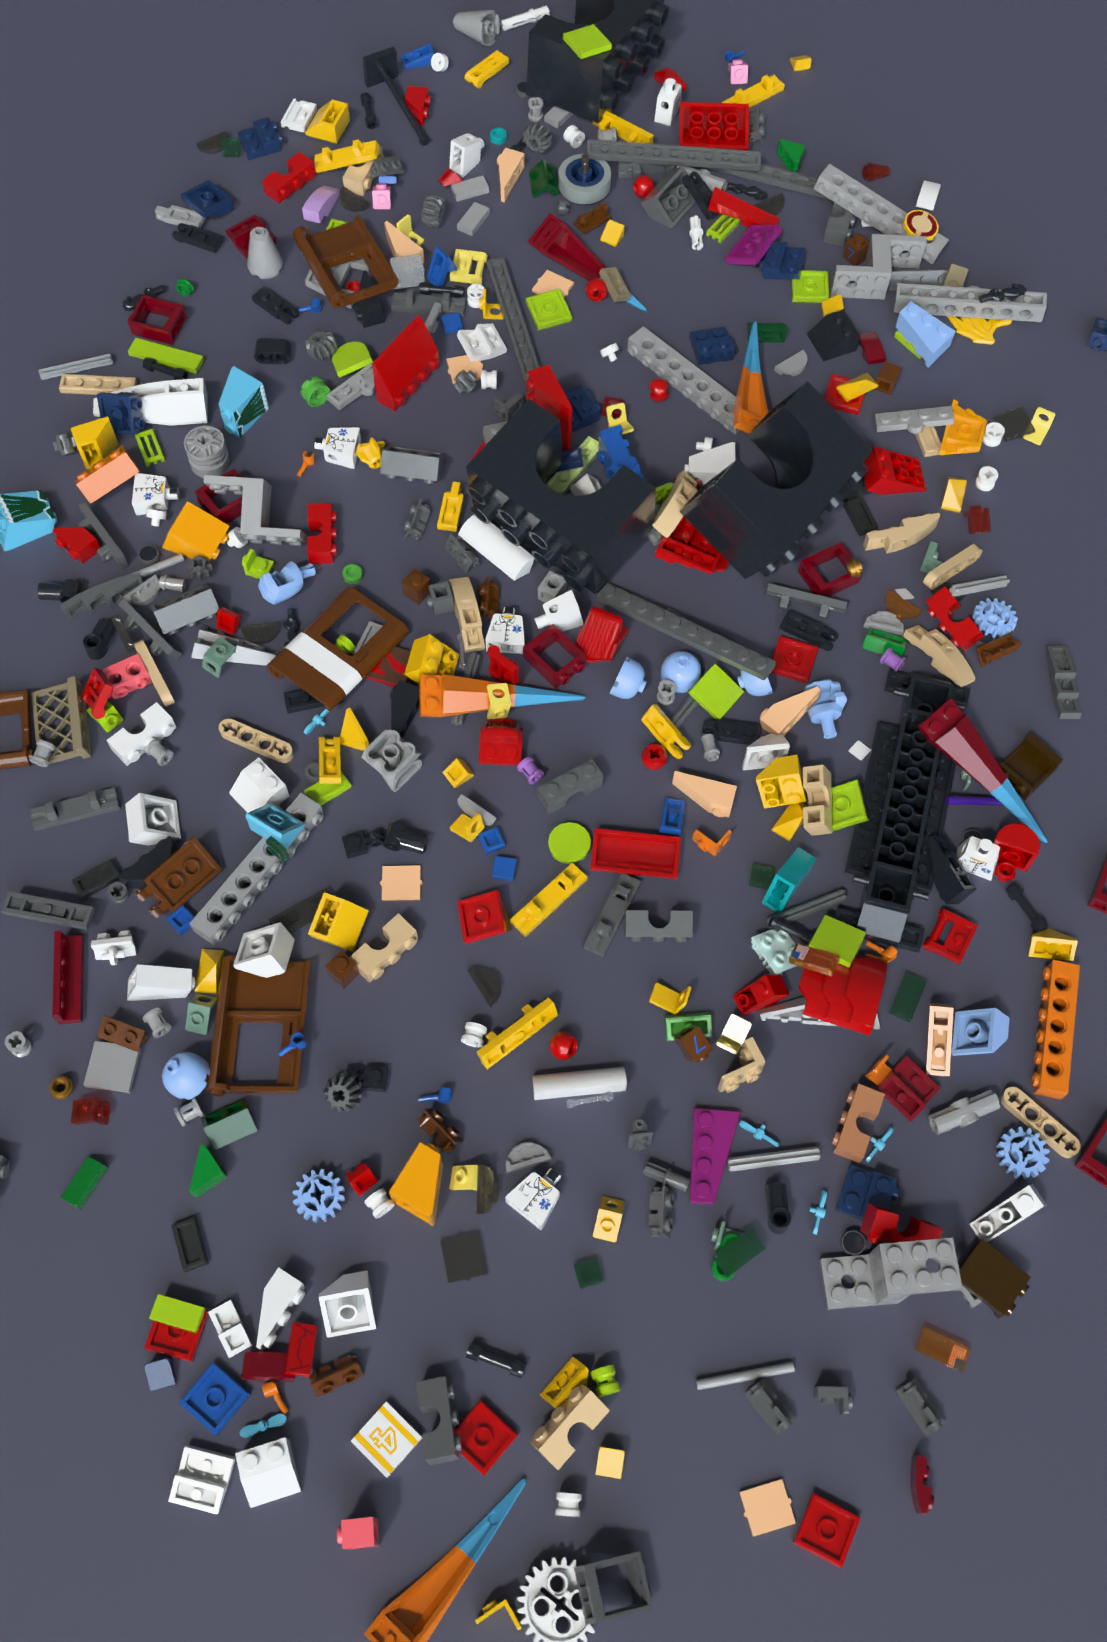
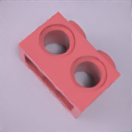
M139 654L102 669L113 685L112 696L114 700L152 683Z
M366 1517L341 1520V1526L337 1527L338 1544H342V1549L348 1550L379 1546L378 1518Z

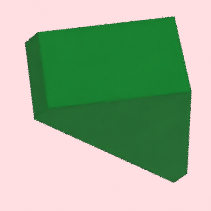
M783 139L779 140L777 155L788 171L798 173L803 161L805 145Z
M201 1144L189 1192L194 1197L201 1196L227 1178L209 1149Z

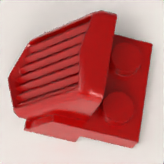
M596 606L591 608L575 643L586 654L587 662L612 661L630 629L622 625V617Z
M504 718L486 721L480 730L479 765L518 766L522 758L523 727H520V724L516 721Z

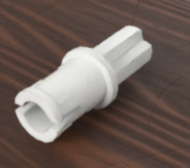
M694 215V217L690 218L691 230L689 235L692 238V248L696 250L697 244V250H701L704 246L702 240L703 229L701 228L700 218Z

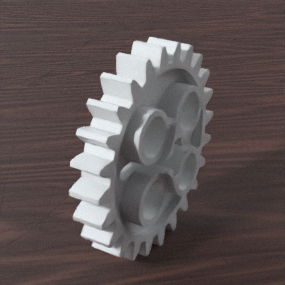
M555 1557L551 1558L550 1566L543 1560L541 1561L542 1570L535 1566L532 1567L533 1578L528 1575L524 1576L529 1584L527 1586H519L525 1594L516 1598V1600L523 1603V1607L516 1611L525 1615L519 1623L521 1625H529L525 1634L535 1633L532 1642H538L540 1639L543 1640L542 1642H577L579 1638L587 1642L585 1632H595L591 1624H585L582 1607L575 1609L571 1604L572 1596L577 1592L579 1593L574 1571L576 1560H572L569 1566H567L566 1557H562L560 1565L557 1564ZM555 1575L560 1576L563 1581L562 1589L558 1592H554L550 1587L551 1578ZM542 1587L545 1588L557 1599L563 1597V1605L578 1616V1620L575 1621L562 1609L555 1611L556 1604L542 1594L540 1589ZM544 1599L548 1605L547 1611L544 1615L539 1616L534 1610V1605L537 1600ZM561 1616L566 1617L569 1623L568 1629L563 1633H559L555 1626L557 1619Z

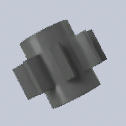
M463 369L454 378L456 381L454 387L460 393L463 390L469 393L477 385L475 382L476 375L471 370L466 372Z
M70 433L55 436L56 441L52 442L55 451H60L61 455L75 452L74 447L77 445L74 437L71 438Z
M198 555L190 559L191 565L187 566V570L192 579L197 578L202 581L207 577L210 578L209 571H213V567L208 557L204 559Z

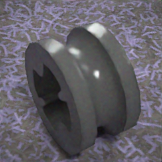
M114 882L107 889L109 898L115 904L124 903L129 898V890L122 882ZM120 889L121 895L117 897L115 891Z

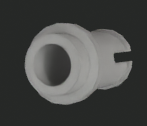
M168 575L161 576L159 588H162L163 591L169 589L184 592L186 580L170 578Z
M706 734L701 737L705 751L704 758L709 762L718 760L720 755L713 734Z

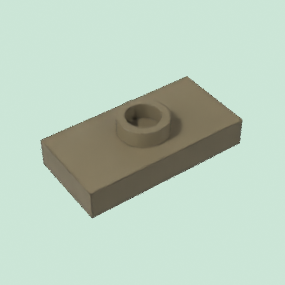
M951 263L943 286L963 287L968 269Z
M616 267L602 268L599 274L606 283L613 301H629L631 295Z

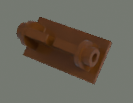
M600 203L597 207L593 208L592 212L588 211L578 216L573 225L583 234H586L611 219V216L607 213L608 205Z
M487 577L478 588V595H480L478 609L481 620L484 616L492 620L493 615L498 614V602L494 601L499 599V586L496 582L489 583L490 577Z
M1007 633L977 647L976 651L980 667L1017 651L1021 646L1019 640L1012 639L1011 633Z
M103 1015L97 1034L99 1038L139 1052L141 1043L145 1044L148 1039L145 1030Z
M433 1108L423 1110L425 1114L418 1118L419 1126L430 1137L437 1131L438 1135L433 1141L443 1152L450 1154L456 1148L453 1144L464 1142L459 1137V1131L452 1125L449 1126L443 1120L445 1117L439 1110Z
M349 1354L335 1361V1371L331 1370L329 1364L313 1371L309 1379L317 1397L329 1394L344 1384L353 1383L357 1378L364 1375L356 1355L351 1356Z

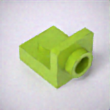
M250 549L248 554L244 555L242 559V566L246 575L260 579L265 573L272 574L275 562L256 556L255 550Z
M108 701L103 708L105 716L102 719L94 718L89 707L86 710L87 713L100 723L107 733L123 721L115 707Z

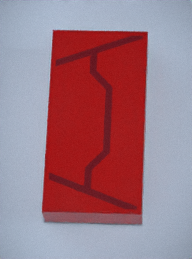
M292 1322L284 1374L310 1377L317 1325Z

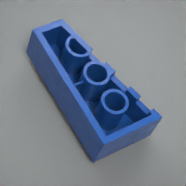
M621 424L599 431V445L596 456L598 462L604 466L606 477L613 463L620 466L625 465L630 470H633L637 464L635 456L631 457L628 440H623L621 436L623 432Z

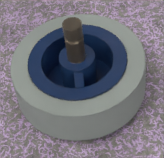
M577 154L567 158L560 165L559 190L569 201L577 204H592L602 200L609 193L611 169L605 160L589 159L588 154Z

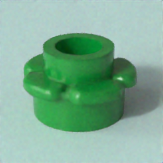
M179 279L176 289L182 296H189L194 291V286L188 279Z

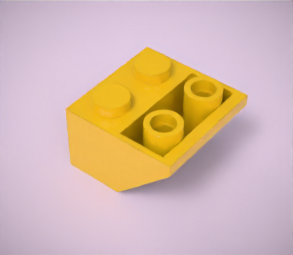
M336 100L329 101L318 109L305 135L337 144L350 122L348 104Z
M109 417L71 428L86 469H91L96 462L106 458L118 445Z
M431 634L414 640L404 675L418 684L420 674L454 676L459 654Z
M798 755L776 758L756 776L764 809L806 802V791L803 788V774Z
M324 892L308 935L314 939L354 952L369 910Z

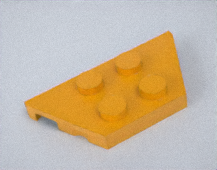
M953 399L951 406L954 415V425H946L938 455L979 452L987 420L976 415L969 408L966 410L958 406L959 402Z

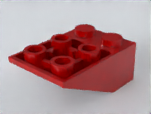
M874 446L871 454L862 463L868 469L864 475L866 489L869 492L888 495L926 491L920 461L917 458Z

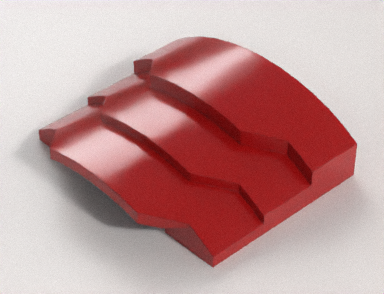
M684 516L668 538L663 536L655 553V557L671 564L677 562L691 569L694 567L710 575L713 572L725 571L729 564Z
M809 951L798 986L806 999L803 1015L870 1035L883 991L888 960L867 953L865 957L856 954L850 968Z

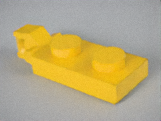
M453 481L451 492L446 491L444 493L437 523V529L457 532L464 501V494L460 493V482Z

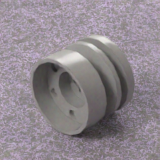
M200 426L189 431L184 439V447L191 470L201 478H204V475L220 476L224 474L229 468L230 458L224 436L220 430L213 426Z

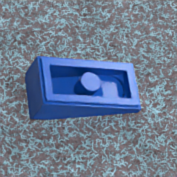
M429 43L401 55L404 69L431 65V59L435 54L432 44Z
M665 797L659 835L680 837L686 804L685 800Z

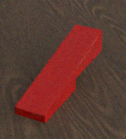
M714 188L709 211L741 219V225L747 227L750 225H778V217L721 189Z

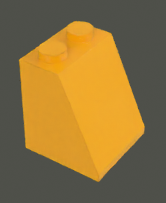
M187 501L169 530L162 548L191 559L198 555L204 559L208 557L210 562L211 558L214 560L217 558L220 552L218 548L220 543L224 545L229 536L226 532L230 526Z
M420 1142L390 1189L389 1194L395 1204L434 1226L443 1163L441 1155L438 1153L440 1150L430 1143L424 1145Z

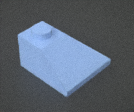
M996 1008L955 1012L951 1055L994 1053L1008 1039L1010 1017Z

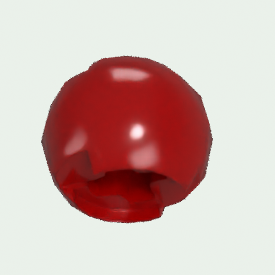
M641 175L635 179L633 183L635 195L639 198H645L653 190L654 185L650 177Z
M593 278L586 284L585 293L591 301H602L607 296L608 289L606 283L601 278Z
M655 378L649 383L650 390L652 391L649 393L651 400L662 402L669 397L666 387H668L666 380Z
M649 744L643 749L641 760L646 768L659 770L667 762L668 755L663 746Z
M561 1031L552 1037L549 1049L551 1054L558 1060H567L575 1055L578 1042L571 1033Z

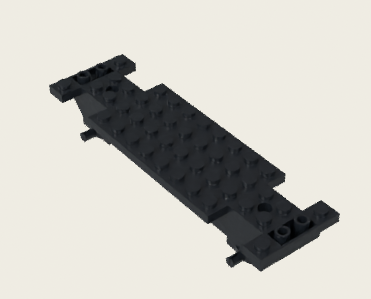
M889 670L884 691L904 697L898 726L877 722L862 789L869 820L854 825L844 871L854 875L852 882L864 884L859 911L856 913L837 908L834 919L867 932L864 938L866 940L919 953L924 930L907 926L905 922L914 897L928 901L929 894L932 891L934 874L928 838L931 836H942L948 808L945 799L947 796H950L956 764L932 745L917 726L950 698L964 712L968 704L970 689L953 685L948 681L911 672L910 674ZM884 896L888 898L889 901L882 900L880 897Z

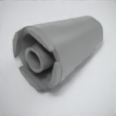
M494 10L458 12L453 19L456 30L484 46H492L496 41L494 39L496 34L499 35L500 19Z
M256 227L250 232L247 267L253 276L255 274L260 279H270L277 276L279 270L283 268V259L267 229Z

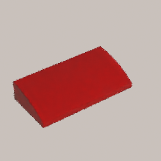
M595 828L590 870L677 879L681 837Z

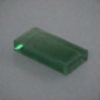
M905 973L889 1014L910 1023L927 981Z
M750 1229L712 1258L725 1277L728 1278L766 1248L754 1231Z

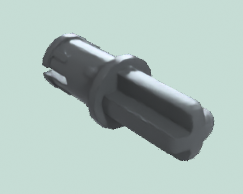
M647 1162L643 1169V1175L662 1182L663 1186L666 1184L683 1192L686 1191L690 1178L670 1171L671 1168L665 1169L651 1162Z

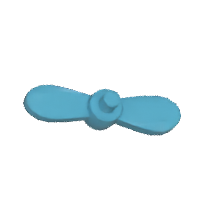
M325 709L320 715L316 714L312 719L313 722L305 728L304 733L309 735L316 725L321 724L324 727L326 723L323 721V718L329 711Z
M740 1121L739 1125L753 1133V1137L762 1140L763 1138L776 1147L779 1146L777 1141L765 1135V1125L762 1124L760 1129H755L748 1123Z
M891 1126L886 1130L881 1139L877 1140L874 1137L870 1139L874 1143V1149L865 1161L869 1163L877 1150L881 1151L885 1147V1141L894 1130Z
M825 1190L821 1191L818 1206L816 1208L810 1207L809 1212L814 1213V1216H816L813 1227V1234L817 1235L820 1218H824L826 1212L824 1205L827 1191Z
M277 1414L267 1421L261 1420L258 1424L245 1426L240 1430V1436L248 1438L259 1431L265 1432L268 1428L282 1426L285 1424L287 1417L284 1414Z

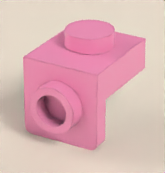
M734 59L733 63H728V71L731 73L730 83H747L748 65L742 59Z
M378 183L376 186H373V208L390 209L391 186H387L386 183Z

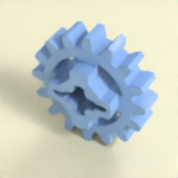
M989 598L985 602L981 600L973 611L972 619L975 620V625H979L980 631H985L984 635L987 636L990 633L993 638H995L996 634L1001 637L1004 634L1011 633L1017 624L1018 617L1015 616L1016 611L1010 610L1011 605L1005 606V601L999 603L997 598L993 602Z
M1018 1127L1016 1132L1010 1129L1007 1132L1008 1135L1003 1134L1001 1136L1002 1142H999L996 1146L1001 1149L996 1156L1003 1159L999 1165L1007 1166L1005 1171L1007 1174L1013 1171L1014 1178H1018L1021 1174L1024 1180H1027L1030 1175L1035 1178L1039 1175L1038 1171L1043 1172L1046 1169L1043 1164L1049 1162V1159L1044 1157L1050 1152V1150L1043 1148L1047 1143L1046 1140L1039 1141L1040 1134L1032 1135L1031 1128H1028L1025 1132H1023L1022 1127ZM1014 1139H1021L1019 1143H1010ZM1027 1163H1035L1034 1166L1025 1168V1165H1027Z
M321 1169L319 1174L311 1170L310 1177L303 1174L302 1176L305 1181L303 1183L297 1181L296 1185L299 1187V1190L293 1191V1195L298 1197L293 1200V1204L299 1206L297 1212L299 1214L304 1213L305 1220L312 1216L314 1223L318 1222L319 1217L324 1222H327V1215L329 1214L333 1218L336 1217L334 1210H342L339 1201H345V1197L340 1195L345 1189L343 1186H338L341 1183L339 1177L333 1180V1172L328 1173L326 1176L324 1169ZM320 1181L328 1182L332 1186L330 1187L329 1185L325 1187L321 1184ZM311 1184L310 1189L305 1193V1190ZM317 1187L322 1193L320 1200L321 1205L319 1201L316 1199L318 1192ZM331 1199H334L331 1205L327 1208L329 1201ZM306 1205H313L318 1211L310 1210Z

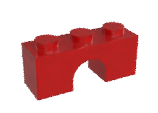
M298 152L287 161L289 174L282 175L273 171L262 180L264 193L279 204L316 176L314 161L301 152Z
M331 503L308 504L307 520L310 532H321L317 536L307 537L309 563H333L334 555H337V546L334 543V539H337V529L334 527V523H337V513L332 510Z
M946 586L926 600V603L929 605L927 611L933 618L937 616L941 622L938 625L944 633L950 632L953 636L950 638V641L956 648L961 647L965 652L984 637L969 616L961 622L952 621L953 613L961 606Z
M868 1203L860 1232L868 1236V1241L881 1244L882 1241L896 1243L940 1239L943 1228L932 1222L911 1216L907 1228L898 1232L897 1222L900 1215L889 1209Z

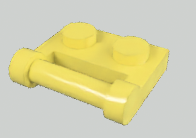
M456 249L453 263L458 270L450 272V281L482 285V272L488 258L487 254ZM473 260L477 261L475 275L470 274Z

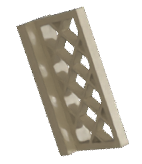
M75 676L67 678V683L31 692L36 742L37 740H42V736L47 729L53 732L47 742L52 744L57 736L63 738L62 742L49 757V764L81 756L83 759L91 757L86 704L81 697L84 685ZM67 690V695L63 700L57 698L61 691ZM49 696L43 706L39 704V697ZM56 700L60 704L52 712L48 708ZM66 706L69 708V712L65 718L59 716V713ZM45 712L51 714L45 723L41 722L40 718ZM58 718L61 720L55 730L49 727ZM68 724L71 726V730L64 736L60 732ZM68 742L72 743L73 751L62 752Z

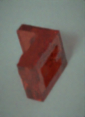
M981 506L969 507L968 511L964 512V517L968 518L969 534L988 533L991 531L988 508L981 509Z
M96 1097L73 1100L71 1123L75 1125L90 1123L108 1125L110 1102Z

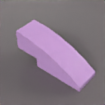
M325 185L315 190L302 207L304 220L320 224L324 216L328 217L341 190Z

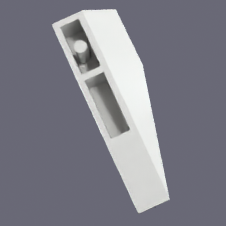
M203 378L146 383L110 392L115 394L120 392L138 393V398L142 400L143 404L140 410L141 418H144L145 423L168 426L208 423V393ZM94 398L93 415L100 417L97 398Z

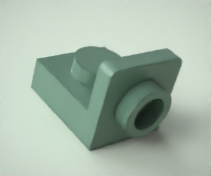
M930 542L920 571L928 574L944 563L937 560L939 552L936 551L938 543Z

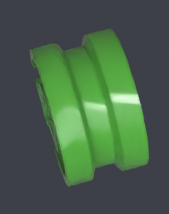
M317 376L312 377L310 381L306 380L301 386L302 390L300 391L301 396L311 407H318L327 401V394L330 393L329 387Z

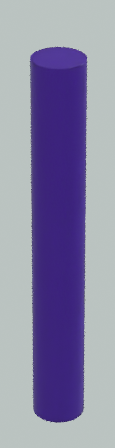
M947 796L945 799L947 805L1004 806L995 797Z

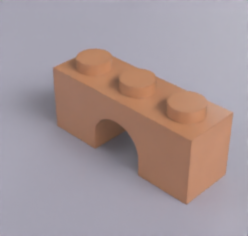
M859 1083L855 1090L850 1089L846 1102L850 1103L848 1110H843L839 1123L842 1124L840 1132H835L831 1143L835 1145L834 1154L857 1163L863 1160L871 1136L859 1131L856 1126V1119L867 1118L874 1121L879 1114L885 1096L884 1093Z

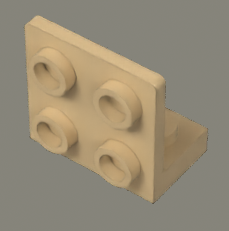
M753 1037L744 1041L740 1051L739 1061L742 1067L721 1077L718 1086L720 1093L725 1090L727 1093L732 1092L739 1087L738 1084L745 1081L751 1083L759 1078L766 1061Z

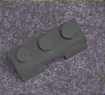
M834 202L823 242L844 247L845 241L850 239L852 229L849 228L854 226L856 216H853L854 214Z
M591 759L537 787V799L549 815L566 806L567 800L575 793L582 791L585 796L602 787L603 774L594 760Z
M625 910V937H630V941H643V937H652L653 942H665V937H674V942H687V938H693V911L669 910L667 924L661 928H655L649 922L648 910Z
M446 1376L416 1382L419 1409L423 1413L437 1412L440 1414V1424L437 1429L430 1433L422 1434L425 1461L429 1465L460 1460L459 1451H462L463 1448L461 1436L456 1435L455 1425H459L457 1409H453L452 1399L456 1398L454 1384L450 1383Z

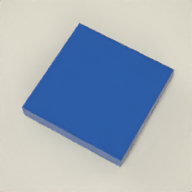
M212 1362L181 1399L179 1404L215 1436H218L251 1394L215 1362Z

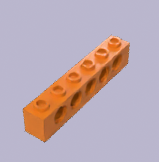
M1052 960L1048 966L1044 967L1042 979L1045 980V987L1042 988L1040 1000H1043V1008H1040L1038 1014V1021H1041V1027L1036 1034V1042L1039 1043V1047L1034 1055V1064H1037L1031 1081L1032 1086H1034V1094L1060 1100L1068 1094L1080 965ZM1055 983L1060 984L1063 990L1058 989ZM1053 1004H1057L1061 1011L1056 1010ZM1051 1025H1055L1059 1029V1032H1055L1051 1028ZM1049 1046L1054 1047L1057 1051V1054L1052 1053L1049 1050ZM1046 1067L1051 1068L1054 1071L1055 1076L1050 1075L1047 1072Z

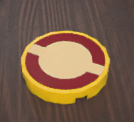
M922 210L909 212L903 220L902 226L907 231V236H926V241H932L939 228L937 220L931 214Z

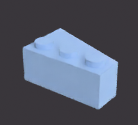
M912 301L900 311L895 326L908 343L911 342L915 347V352L917 355L922 356L928 368L950 347L956 332Z

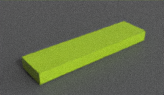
M139 338L134 339L128 350L129 356L140 359L152 358L159 364L173 368L178 367L195 374L198 373L204 362L202 355Z

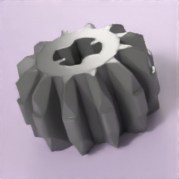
M538 122L535 124L531 123L524 131L523 142L526 143L525 148H530L531 152L535 151L537 155L539 153L543 154L551 146L552 135L549 134V129L544 128V124L540 126Z
M429 195L425 198L421 220L427 226H440L446 208L443 198L437 195Z
M319 330L316 333L313 332L312 336L307 337L308 340L305 341L306 351L315 361L319 359L323 361L325 358H329L330 355L335 354L337 343L331 332Z
M348 1071L342 1074L335 1073L332 1078L326 1081L323 1093L328 1095L325 1101L332 1103L330 1109L337 1107L338 1112H343L344 1110L348 1112L354 1109V1106L360 1104V1097L363 1096L364 1092L359 1089L362 1083H356L355 1081L356 1075L349 1077Z

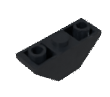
M168 836L166 839L160 840L155 848L148 853H144L131 867L125 868L121 875L118 876L122 884H125L127 888L133 889L144 887L146 884L142 879L177 850L173 838Z

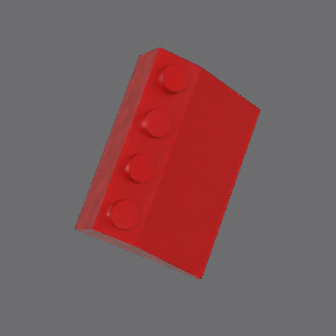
M680 102L679 146L748 151L749 104Z
M419 315L372 363L377 402L394 412L405 404L409 396L416 392L422 382H425L428 376L440 364L439 351L422 317Z
M548 364L527 371V380L525 381L527 388L526 400H532L560 420L562 451L571 450L572 406L551 367Z

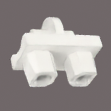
M129 930L121 931L117 938H111L110 934L100 933L96 940L91 941V948L94 950L96 960H110L112 966L117 965L118 958L137 955V949Z

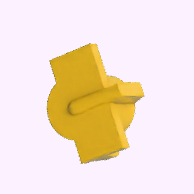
M371 437L369 443L358 444L355 454L362 462L367 463L370 468L381 467V456L385 442H376Z

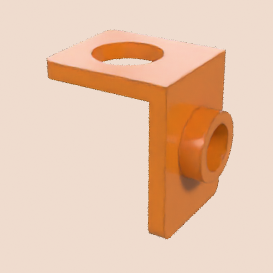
M696 829L692 840L697 843L701 850L708 851L713 856H716L730 840L732 831L729 829L716 844Z
M887 1054L880 1058L865 1075L877 1087L892 1070L885 1064L889 1058Z

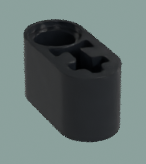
M260 338L256 341L254 359L261 364H287L290 360L291 343L286 339Z

